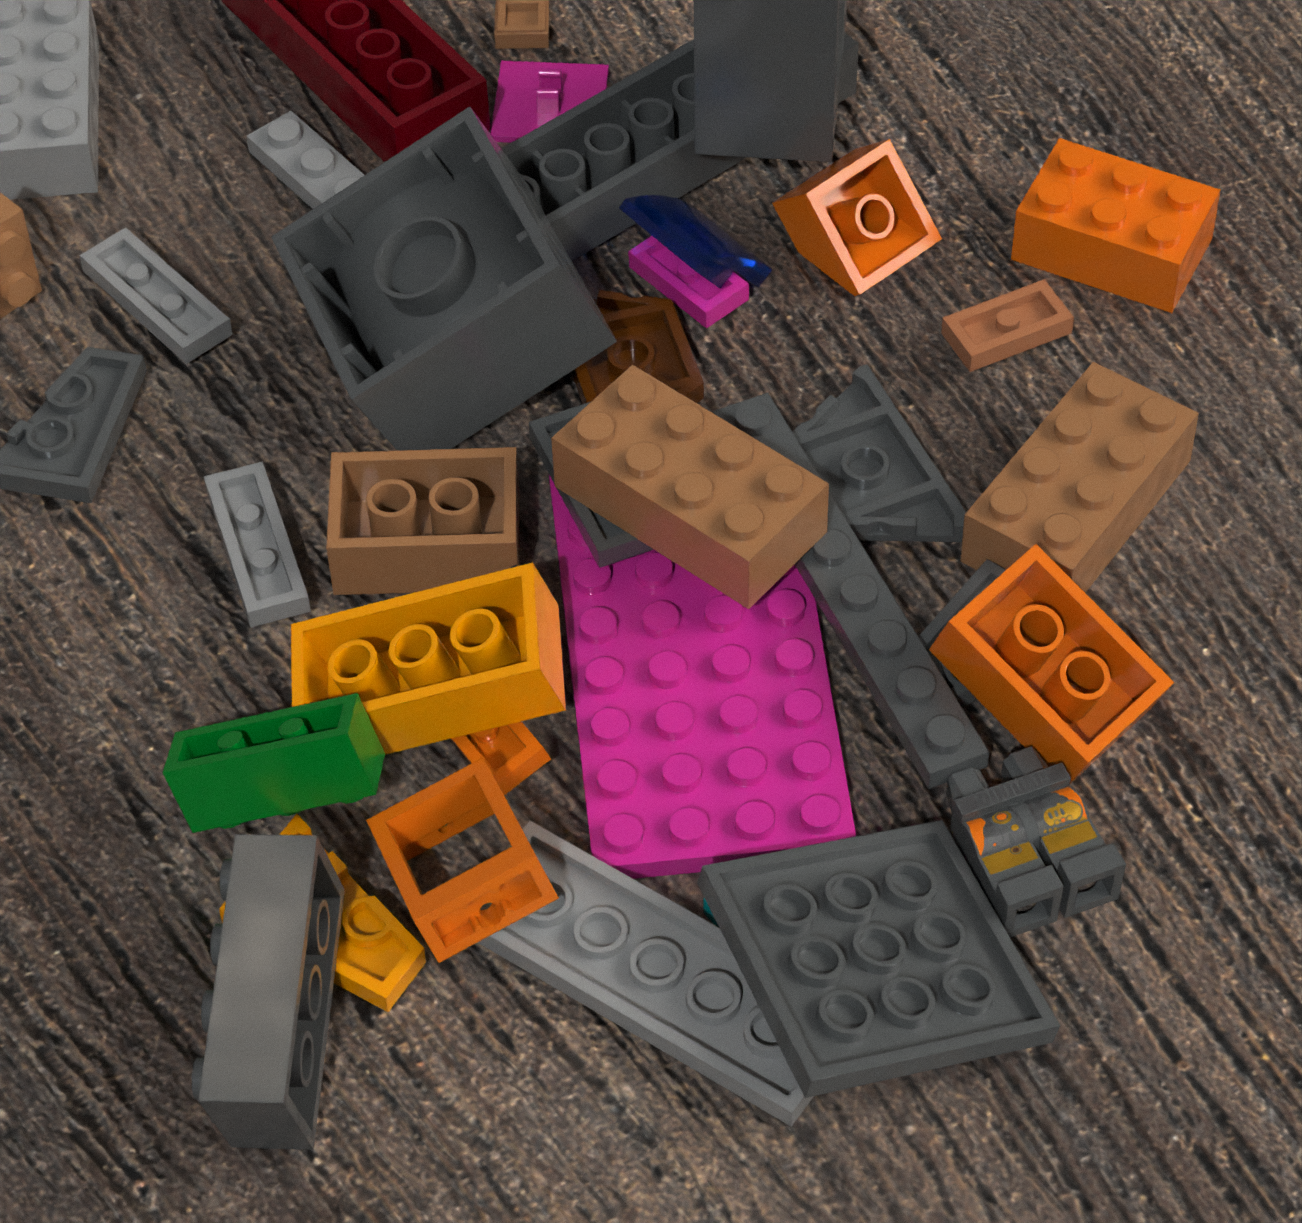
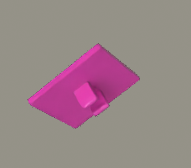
M501 61L490 134L496 142L512 143L607 89L609 65Z

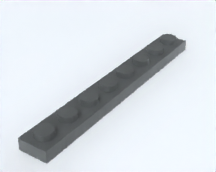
M769 393L713 411V414L820 478ZM829 493L827 533L795 563L796 568L928 789L947 783L948 777L958 771L970 767L979 770L987 768L988 749Z

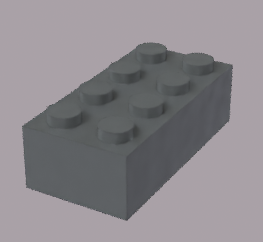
M235 834L232 859H224L220 870V893L222 899L226 901L223 924H215L211 934V959L213 965L217 966L214 990L207 989L202 999L201 1022L203 1030L208 1033L204 1057H197L194 1061L192 1093L194 1099L198 1100L209 1115L211 1122L216 1125L232 1148L314 1150L345 889L317 835Z

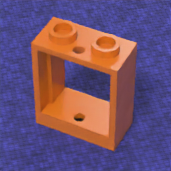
M484 757L366 820L413 921L438 963L559 899ZM495 814L512 847L422 894L407 861ZM492 903L489 908L480 909L484 904Z

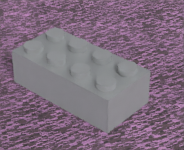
M0 0V192L10 200L98 192L99 40L91 0Z

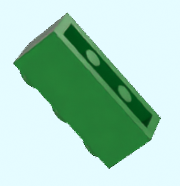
M358 693L175 732L163 769V775L192 833L214 828H233L243 822L277 815L291 816L306 809L339 802L354 803L364 797L376 795L385 752Z

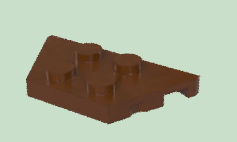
M599 290L597 299L593 300L617 342L571 371L582 404L593 401L631 365L636 366L695 403L703 400L704 382L672 299L651 296L634 298L620 292Z

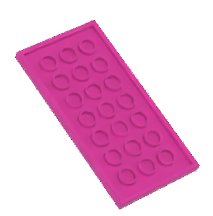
M549 475L591 855L632 879L698 873L701 872L703 865L856 837L816 601L795 564L750 609L742 606L656 550H651L599 568Z

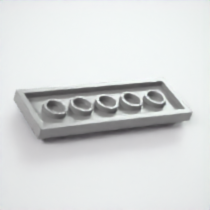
M529 821L523 828V831L559 899L477 943L792 1127L813 1097H804L720 928L541 826ZM486 903L480 909H487L492 903Z

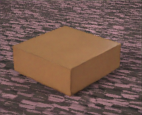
M496 0L495 49L549 48V0Z

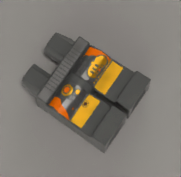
M1031 746L1011 753L1003 760L1001 774L1006 782L989 788L980 770L973 767L958 771L948 777L946 796L952 812L950 834L1010 938L1057 921L1059 909L1063 917L1067 918L1119 899L1126 863L1114 843L1105 844L1091 821L1080 794L1070 785L1071 777L1063 763L1049 767ZM1096 881L1093 888L1088 891L1077 892L1078 887ZM1036 903L1030 911L1016 914L1017 909Z

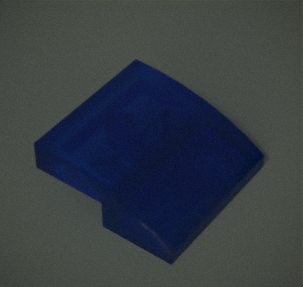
M662 195L636 196L625 199L619 207L621 211L718 288L722 287L734 270L758 288L772 271L769 266L697 208L680 199Z

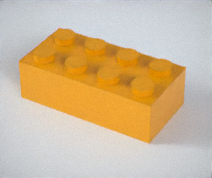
M532 562L291 624L292 707L358 693L385 755L566 711L558 603Z

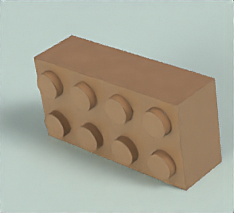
M1092 362L965 513L960 562L978 570L988 559L1007 570L1031 547L1037 544L1086 593L1191 461L1199 413Z
M631 365L551 438L554 484L556 488L747 609H750L827 533L829 483L634 365Z

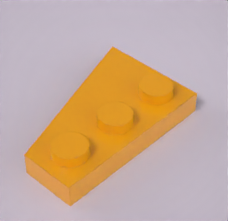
M296 813L279 835H312V832L307 823ZM325 850L345 889L334 984L389 1012L425 965V949L375 895L369 896L349 875L348 867L333 851L328 853ZM226 901L219 908L222 924Z

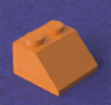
M890 139L852 150L772 203L798 253L853 296L862 294L942 240Z

